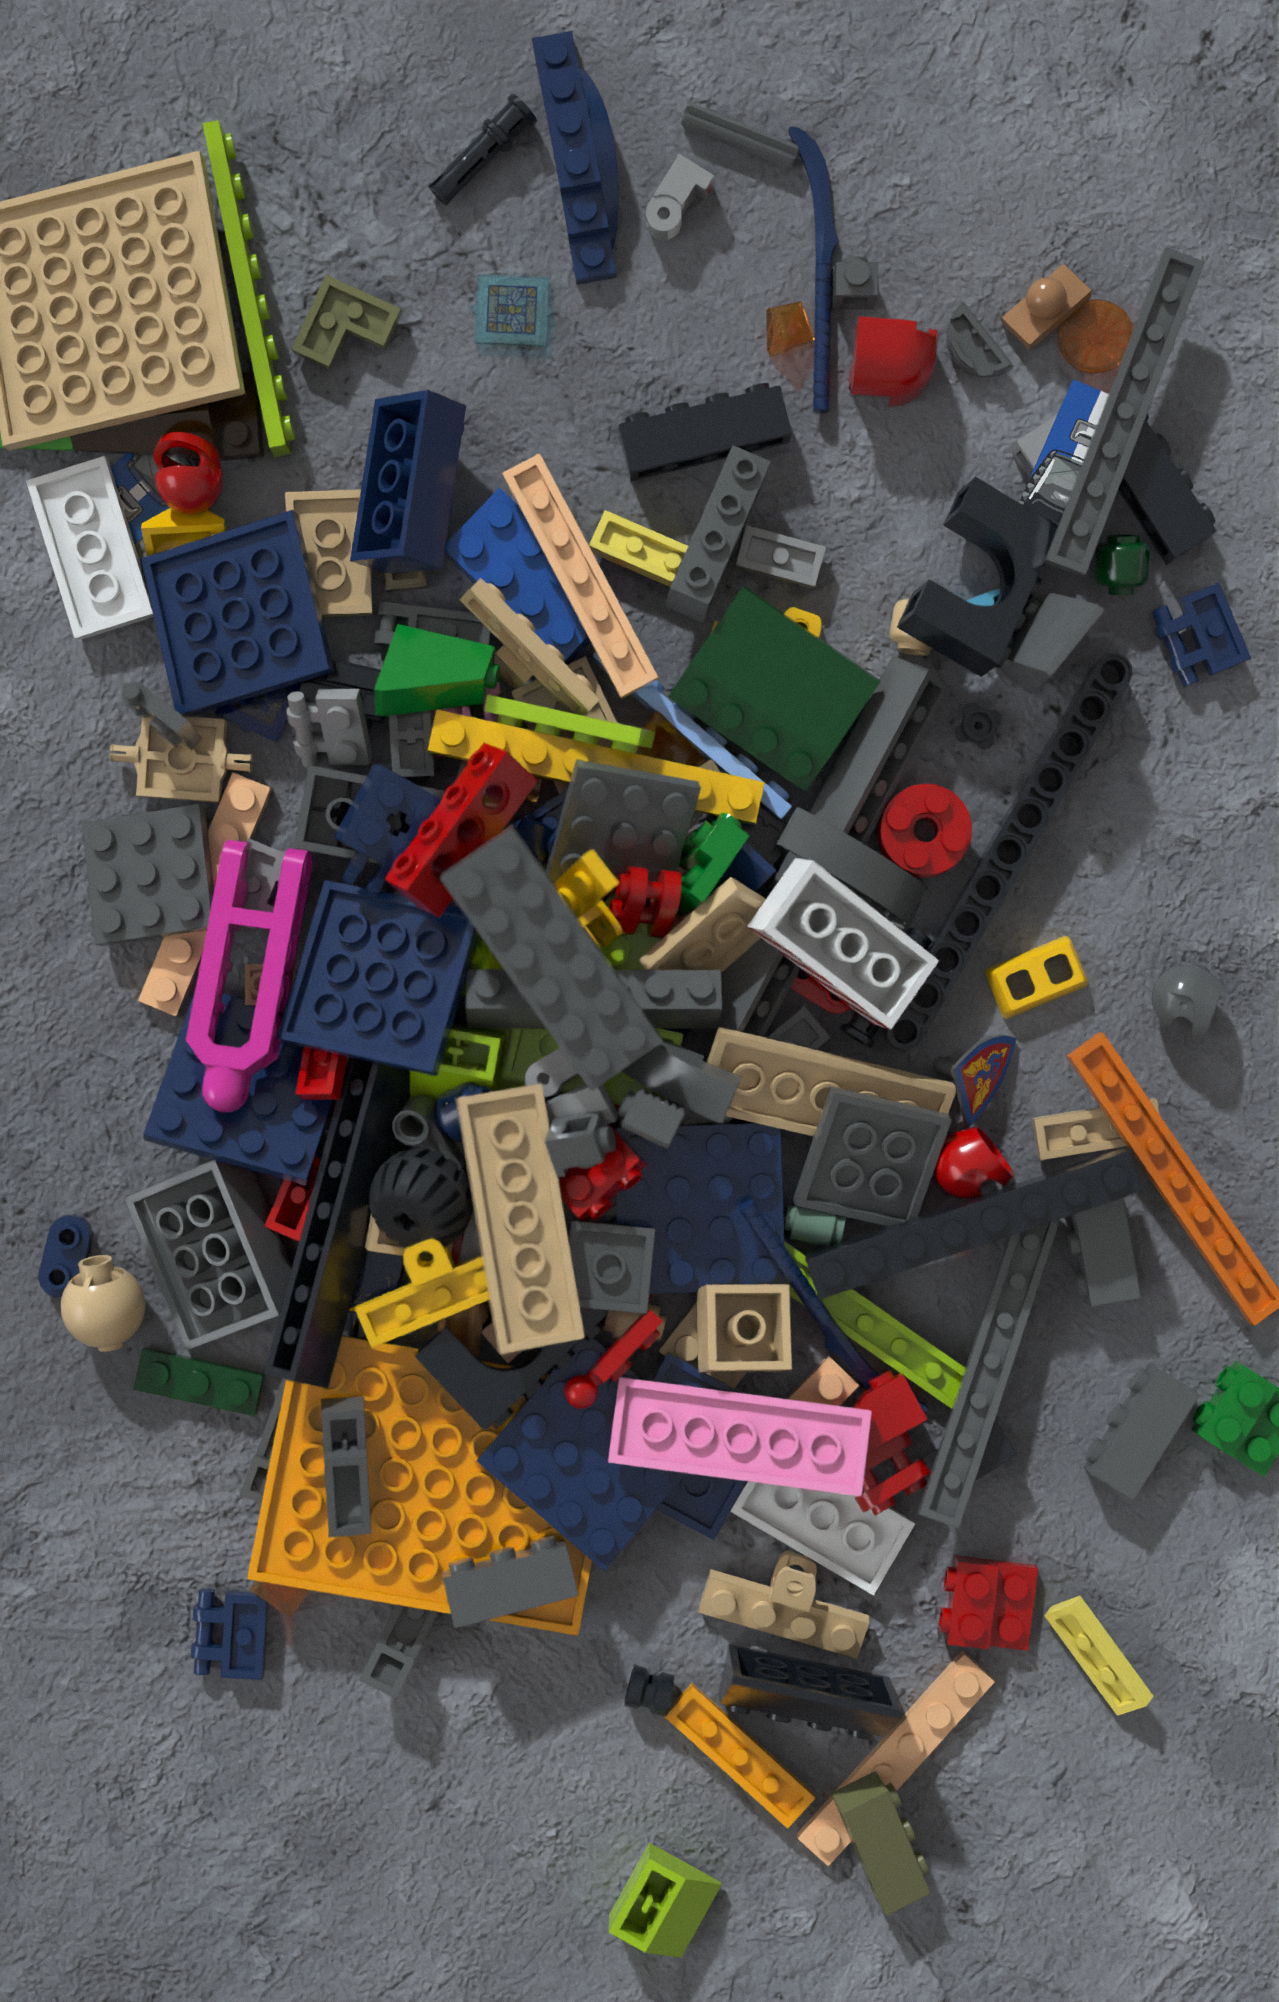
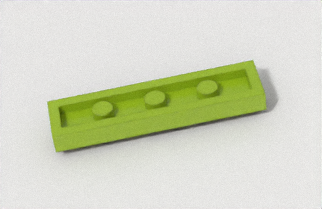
M487 695L484 709L486 712L499 714L497 723L521 728L523 720L536 723L535 731L559 736L561 728L574 731L573 740L598 745L599 737L613 740L612 749L635 754L638 746L652 748L655 736L654 731Z

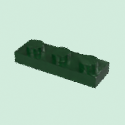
M145 1347L141 1351L133 1390L255 1416L265 1373Z

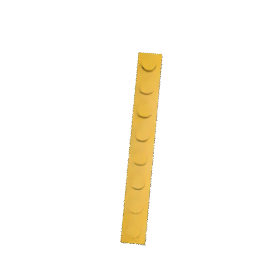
M436 710L428 745V753L469 761L471 755L479 750L485 742L507 751L533 776L570 784L576 759L698 781L701 787L694 812L719 817L721 813H727L739 822L752 825L756 824L765 782L442 710Z

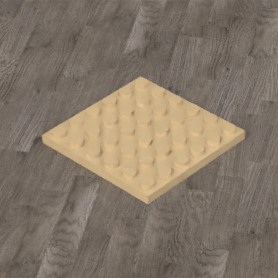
M200 151L0 201V433L3 447L11 451L245 394L205 157Z

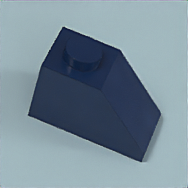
M745 842L710 892V895L730 877L756 892L776 870L753 847Z

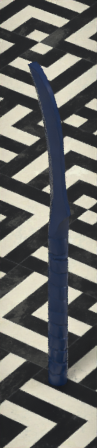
M790 126L788 134L794 144L799 147V155L804 163L810 182L814 208L816 267L813 412L827 413L829 412L831 265L834 249L839 239L833 224L830 182L825 159L817 143L805 131Z
M748 1200L739 1207V1211L746 1218L754 1233L821 1328L825 1337V1348L835 1353L867 1390L871 1389L868 1382L879 1374L861 1356L836 1323L821 1299L819 1300L815 1290L802 1274V1271L796 1265L791 1255H789V1252L768 1224L763 1214H761V1211L758 1210L754 1201ZM918 1401L923 1412H929V1407Z

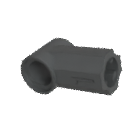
M426 1095L412 1097L393 1121V1132L397 1139L406 1145H410L412 1149L424 1148L440 1152L445 1155L444 1158L447 1160L451 1158L459 1165V1170L462 1169L466 1164L464 1158L452 1139L447 1134H443L435 1123L434 1114L437 1112V1102ZM412 1116L419 1118L423 1125L416 1123Z

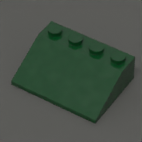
M743 586L668 698L806 792L881 680Z

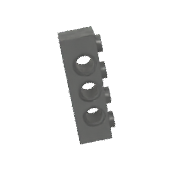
M732 445L671 584L665 604L666 608L702 623L704 622L762 489L771 461Z

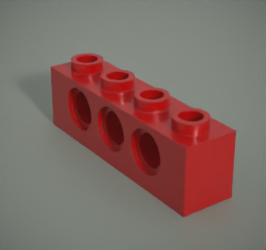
M484 742L479 750L471 755L468 765L455 783L445 791L442 801L431 816L421 824L418 834L405 852L395 860L392 870L385 880L417 907L440 918L453 900V896L440 879L441 874L501 833L538 780L507 751Z

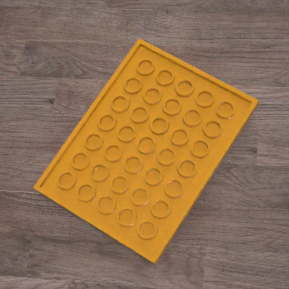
M342 1335L329 1388L286 1380L247 1579L451 1614L442 1578V1571L449 1570V1563L464 1558H473L474 1563L491 1559L489 1553L495 1550L514 1547L515 1552L530 1549V1543L534 1540L555 1536L556 1542L564 1540L567 1546L578 1596L489 1619V1621L578 1636L592 1560L477 1462L479 1456L527 1401L523 1396L510 1406L514 1413L497 1429L490 1425L484 1431L416 1359L414 1353L419 1349L383 1343L371 1348L367 1339ZM480 1360L483 1363L493 1367H514L511 1365ZM546 1372L541 1379L544 1381L550 1372ZM364 1396L371 1534L329 1537L321 1399Z

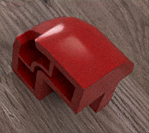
M859 316L855 328L853 363L849 374L851 394L889 397L888 407L902 406L918 398L928 385L933 374L937 359V329H930L929 333L916 330L917 321Z

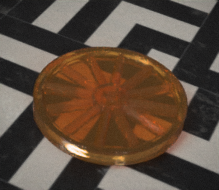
M1088 300L1061 323L1058 334L1059 348L1065 360L1074 368L1087 373L1106 372L1120 364L1131 336L1133 325L1127 313L1118 305L1106 300Z

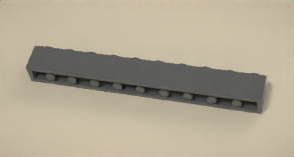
M892 656L886 670L882 673L879 685L863 709L852 734L842 748L835 766L823 784L821 792L810 811L814 816L843 831L864 845L867 844L950 687L930 669ZM791 852L787 853L764 898L767 899L794 859H800ZM760 938L725 969L721 978L722 1012L719 1027L764 1037L800 967Z

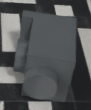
M860 256L847 257L843 259V262H836V265L832 268V309L873 310L878 296V262H868L867 258Z
M601 1111L553 1119L544 1141L557 1177L566 1176L568 1168H590L598 1163H602L606 1153L613 1152L616 1148L614 1131L611 1126H606Z

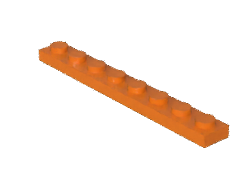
M1098 1032L1069 1053L1066 1058L1249 1324L1256 1326L1279 1308L1278 1287L1106 1035Z

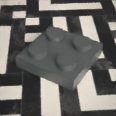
M570 1220L568 1242L579 1307L647 1314L655 1238L654 1228Z

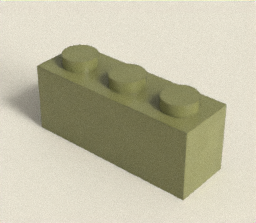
M874 1771L832 1792L831 1795L872 1893L884 1914L887 1916L931 1894L924 1878L930 1874V1871L919 1850L913 1852L910 1843L916 1841V1837L907 1818H899L896 1809L902 1807V1803L893 1784L884 1785L877 1772Z

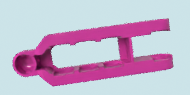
M227 839L223 846L186 1041L201 1063L206 1066L202 1086L203 1098L212 1109L219 1112H232L239 1109L249 1095L252 1075L263 1070L278 1059L281 1041L276 1036L292 984L312 875L313 858L311 851L293 848L286 850L282 862L274 910L271 913L243 909L248 883L245 881L248 848H251V843ZM240 926L267 929L270 932L250 1039L240 1048L216 1045L214 1040L219 1013H224L225 1009L222 997L227 971L231 972L233 966L229 960L234 933L239 931Z

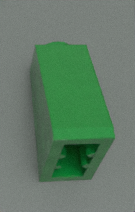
M397 624L374 688L375 714L388 716L484 704L488 689L496 688L500 674V665L494 663L495 646Z

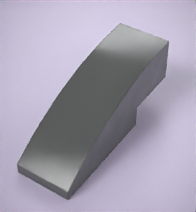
M662 1039V1043L622 1070V1072L656 1093L720 1124L724 1121L741 1080V1077L704 1062L705 1056Z
M364 1396L321 1399L329 1537L371 1534Z

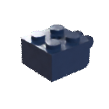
M374 764L335 835V839L357 850L344 873L342 881L349 885L353 884L359 878L368 857L375 860L379 865L368 881L365 893L374 898L385 883V878L392 870L395 860L405 852L418 834L421 824L431 816L442 799L386 767ZM399 812L402 826L391 834L389 833L391 825L386 822L389 815L397 816Z

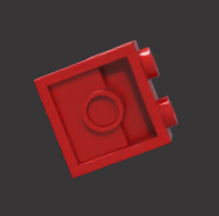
M611 1123L606 1126H611L616 1139L615 1151L607 1152L602 1163H598L590 1168H568L566 1176L558 1177L561 1199L579 1219L586 1222L591 1218L596 1220L603 1216L612 1206L610 1200L622 1189L627 1191L636 1185L643 1176L641 1171L648 1165Z
M954 1555L953 1567L946 1566L944 1575V1591L949 1592L948 1607H941L939 1615V1632L944 1633L947 1644L989 1650L990 1646L1028 1651L1038 1574L1037 1566Z

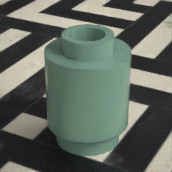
M788 1205L784 1217V1230L790 1231L789 1239L829 1247V1244L836 1245L841 1242L846 1217L796 1205Z

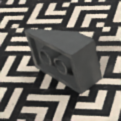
M1050 593L1043 601L1036 597L1025 610L1027 612L1025 624L1017 633L1012 634L1008 643L1012 647L1011 653L1000 669L1031 694L1053 675L1105 610L1098 604L1055 593Z

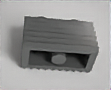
M646 1088L637 1091V1093L631 1090L628 1091L618 1111V1115L624 1117L621 1127L666 1149L670 1146L686 1113L684 1107L678 1108L677 1103L670 1104L669 1099L663 1101L662 1096L655 1097L654 1092L648 1093Z

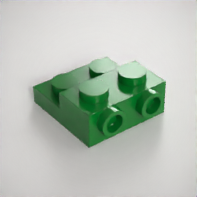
M721 813L714 822L710 821L708 823L705 821L697 831L694 829L685 840L682 850L684 855L678 863V866L686 871L681 875V896L676 912L680 917L705 901L749 837L747 833L741 830L742 825L740 822L727 813Z
M1235 1361L1232 1367L1226 1366L1219 1374L1215 1382L1217 1390L1210 1401H1203L1197 1408L1192 1419L1195 1424L1191 1430L1264 1477L1279 1455V1388L1243 1364Z

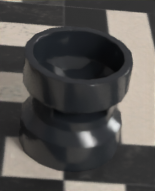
M634 1665L626 1691L624 1706L633 1709L645 1706L650 1709L652 1714L664 1717L671 1698L674 1675L664 1672L652 1675L649 1674L647 1668Z

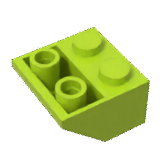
M453 1023L438 1075L432 1076L410 1071V1099L417 1095H426L437 1102L438 1097L442 1093L467 1081H472L480 1087L487 1086L492 1092H496L506 1033L484 1028H467V1025Z
M649 1842L609 1914L608 1932L645 1953L682 1958L719 1891L721 1882Z

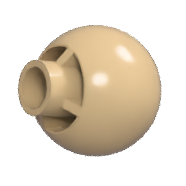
M97 1255L85 1258L78 1263L80 1273L74 1276L64 1289L61 1298L62 1320L69 1333L81 1343L91 1347H98V1350L102 1352L119 1349L123 1346V1342L134 1335L143 1321L146 1307L144 1292L137 1279L123 1268L113 1266L111 1256Z

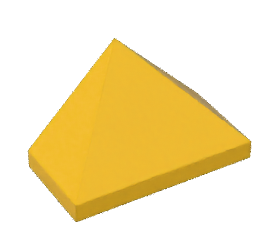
M169 508L141 525L147 556L227 531L225 519L209 510L197 514H183Z

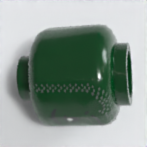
M1107 535V541L1100 543L1096 549L1095 581L1099 585L1109 587L1108 594L1133 595L1134 587L1142 586L1148 581L1149 546L1140 542L1139 535Z

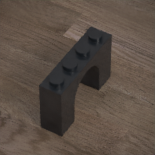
M974 477L957 493L943 526L980 547L993 560L1000 578V593L996 604L979 606L969 603L929 579L911 594L896 628L982 677L995 667L1001 668L1008 659L1012 650L1008 643L1012 634H1015L1025 621L1027 612L1023 611L1027 600H1030L1035 595L1041 584L1042 578L1038 574L1042 566L1046 565L1044 561L1058 526L979 478Z
M580 1307L584 1337L589 1341L606 1325L602 1319L608 1313L603 1309ZM444 1325L414 1354L416 1359L485 1431L490 1425L497 1429L514 1413L510 1406L521 1396L526 1400L533 1396L545 1383L541 1377L552 1366L556 1370L562 1368L575 1355L571 1348L581 1339L541 1346L524 1363L514 1367L499 1368L487 1365L477 1359L454 1333Z

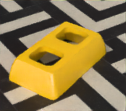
M1068 936L1060 937L990 966L985 970V977L1000 1013L1005 1019L1012 1018L1086 987L1088 984L1086 973L1073 942ZM1064 954L1073 975L1069 980L1053 984L1049 979L1044 963L1051 957ZM1026 970L1033 983L1034 993L1023 999L1015 1000L1010 993L1006 978L1012 973Z

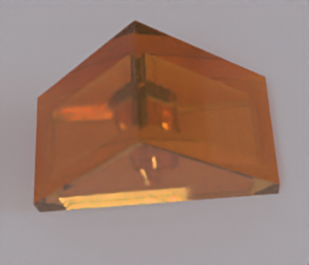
M656 711L641 728L654 731L655 736L652 748L638 746L636 754L698 767L705 759L659 711Z

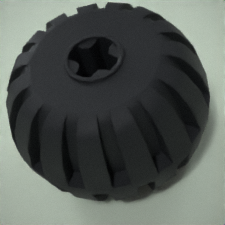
M424 1148L400 1152L383 1163L373 1179L370 1189L372 1217L377 1219L375 1223L379 1229L386 1232L385 1236L393 1242H399V1246L403 1248L428 1239H435L444 1247L449 1246L464 1233L469 1225L474 1210L469 1178L462 1169H458L459 1165L451 1158L447 1160L444 1158L445 1155L440 1152Z

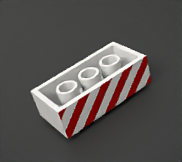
M795 858L747 925L750 930L870 1023L887 1029H892L939 962L938 959L812 860Z

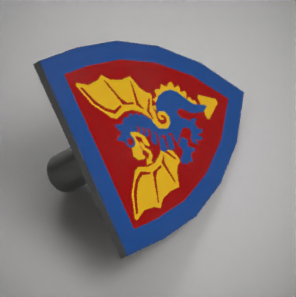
M1003 1034L989 1036L972 1046L956 1063L942 1057L935 1061L934 1072L954 1080L965 1127L969 1128L993 1099L1010 1064L1017 1038Z

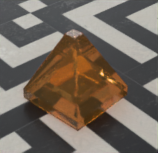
M802 302L769 307L766 310L767 351L770 357L814 341V334Z

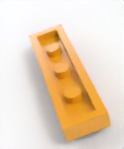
M693 1682L667 1709L665 1718L787 1829L815 1799V1793Z

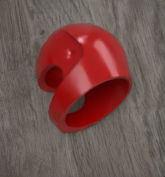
M171 432L161 436L153 453L155 464L159 469L155 475V484L161 499L168 507L179 513L197 514L206 511L217 502L223 490V470L219 452L210 442L191 433ZM174 447L191 449L200 456V464L198 467L180 464L169 458L165 451Z
M978 1126L957 1131L945 1138L934 1169L937 1182L946 1192L965 1199L982 1196L980 1185L986 1180H994L1002 1185H1008L1015 1177L1005 1157Z

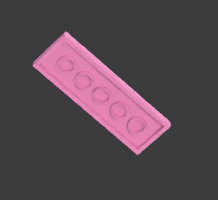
M620 1377L608 1462L862 1496L872 1411Z

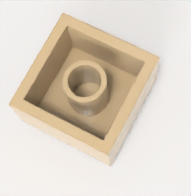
M789 1284L705 1285L698 1288V1373L783 1372L792 1370Z

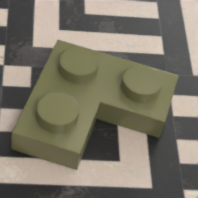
M325 275L295 340L292 351L295 355L328 370H332L348 334L386 350L400 320L402 310Z

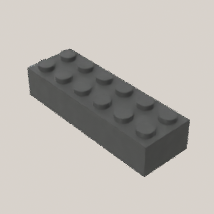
M513 824L441 874L440 879L591 1091L662 1043L660 1033Z

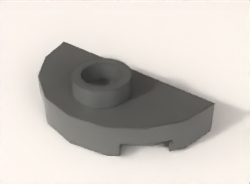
M963 301L953 312L946 331L947 349L954 363L966 373L980 378L998 377L1012 370L1014 367L1012 362Z

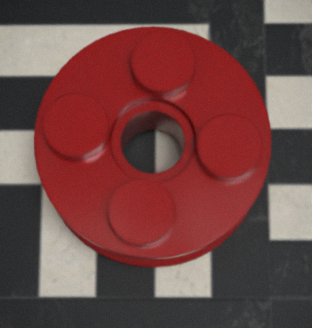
M934 784L913 785L899 792L886 806L879 819L877 828L878 844L883 856L915 878L935 877L948 871L964 856L972 836V822L965 804L952 791ZM926 821L933 826L935 836L932 841L922 842L915 837L913 828L916 822Z

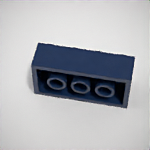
M431 390L375 399L350 557L351 562L390 574L442 568V561L446 550L445 542L448 522L452 511L451 503L454 483L458 472L460 444L464 432L466 405Z

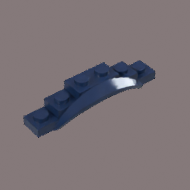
M572 31L532 38L576 285L617 278L613 247L617 233L619 209L618 167L611 124L603 99L591 77L578 65Z

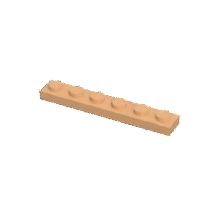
M540 453L503 472V477L620 698L622 699L658 680L650 660Z
M232 772L208 830L214 889L225 842L227 839L247 842L249 838L253 839L273 791L268 786ZM207 930L164 937L138 1001L179 1017L200 967Z
M962 1650L836 1790L876 1771L884 1785L892 1783L897 1791L995 1683L994 1679ZM832 1795L797 1832V1838L827 1866L851 1842Z

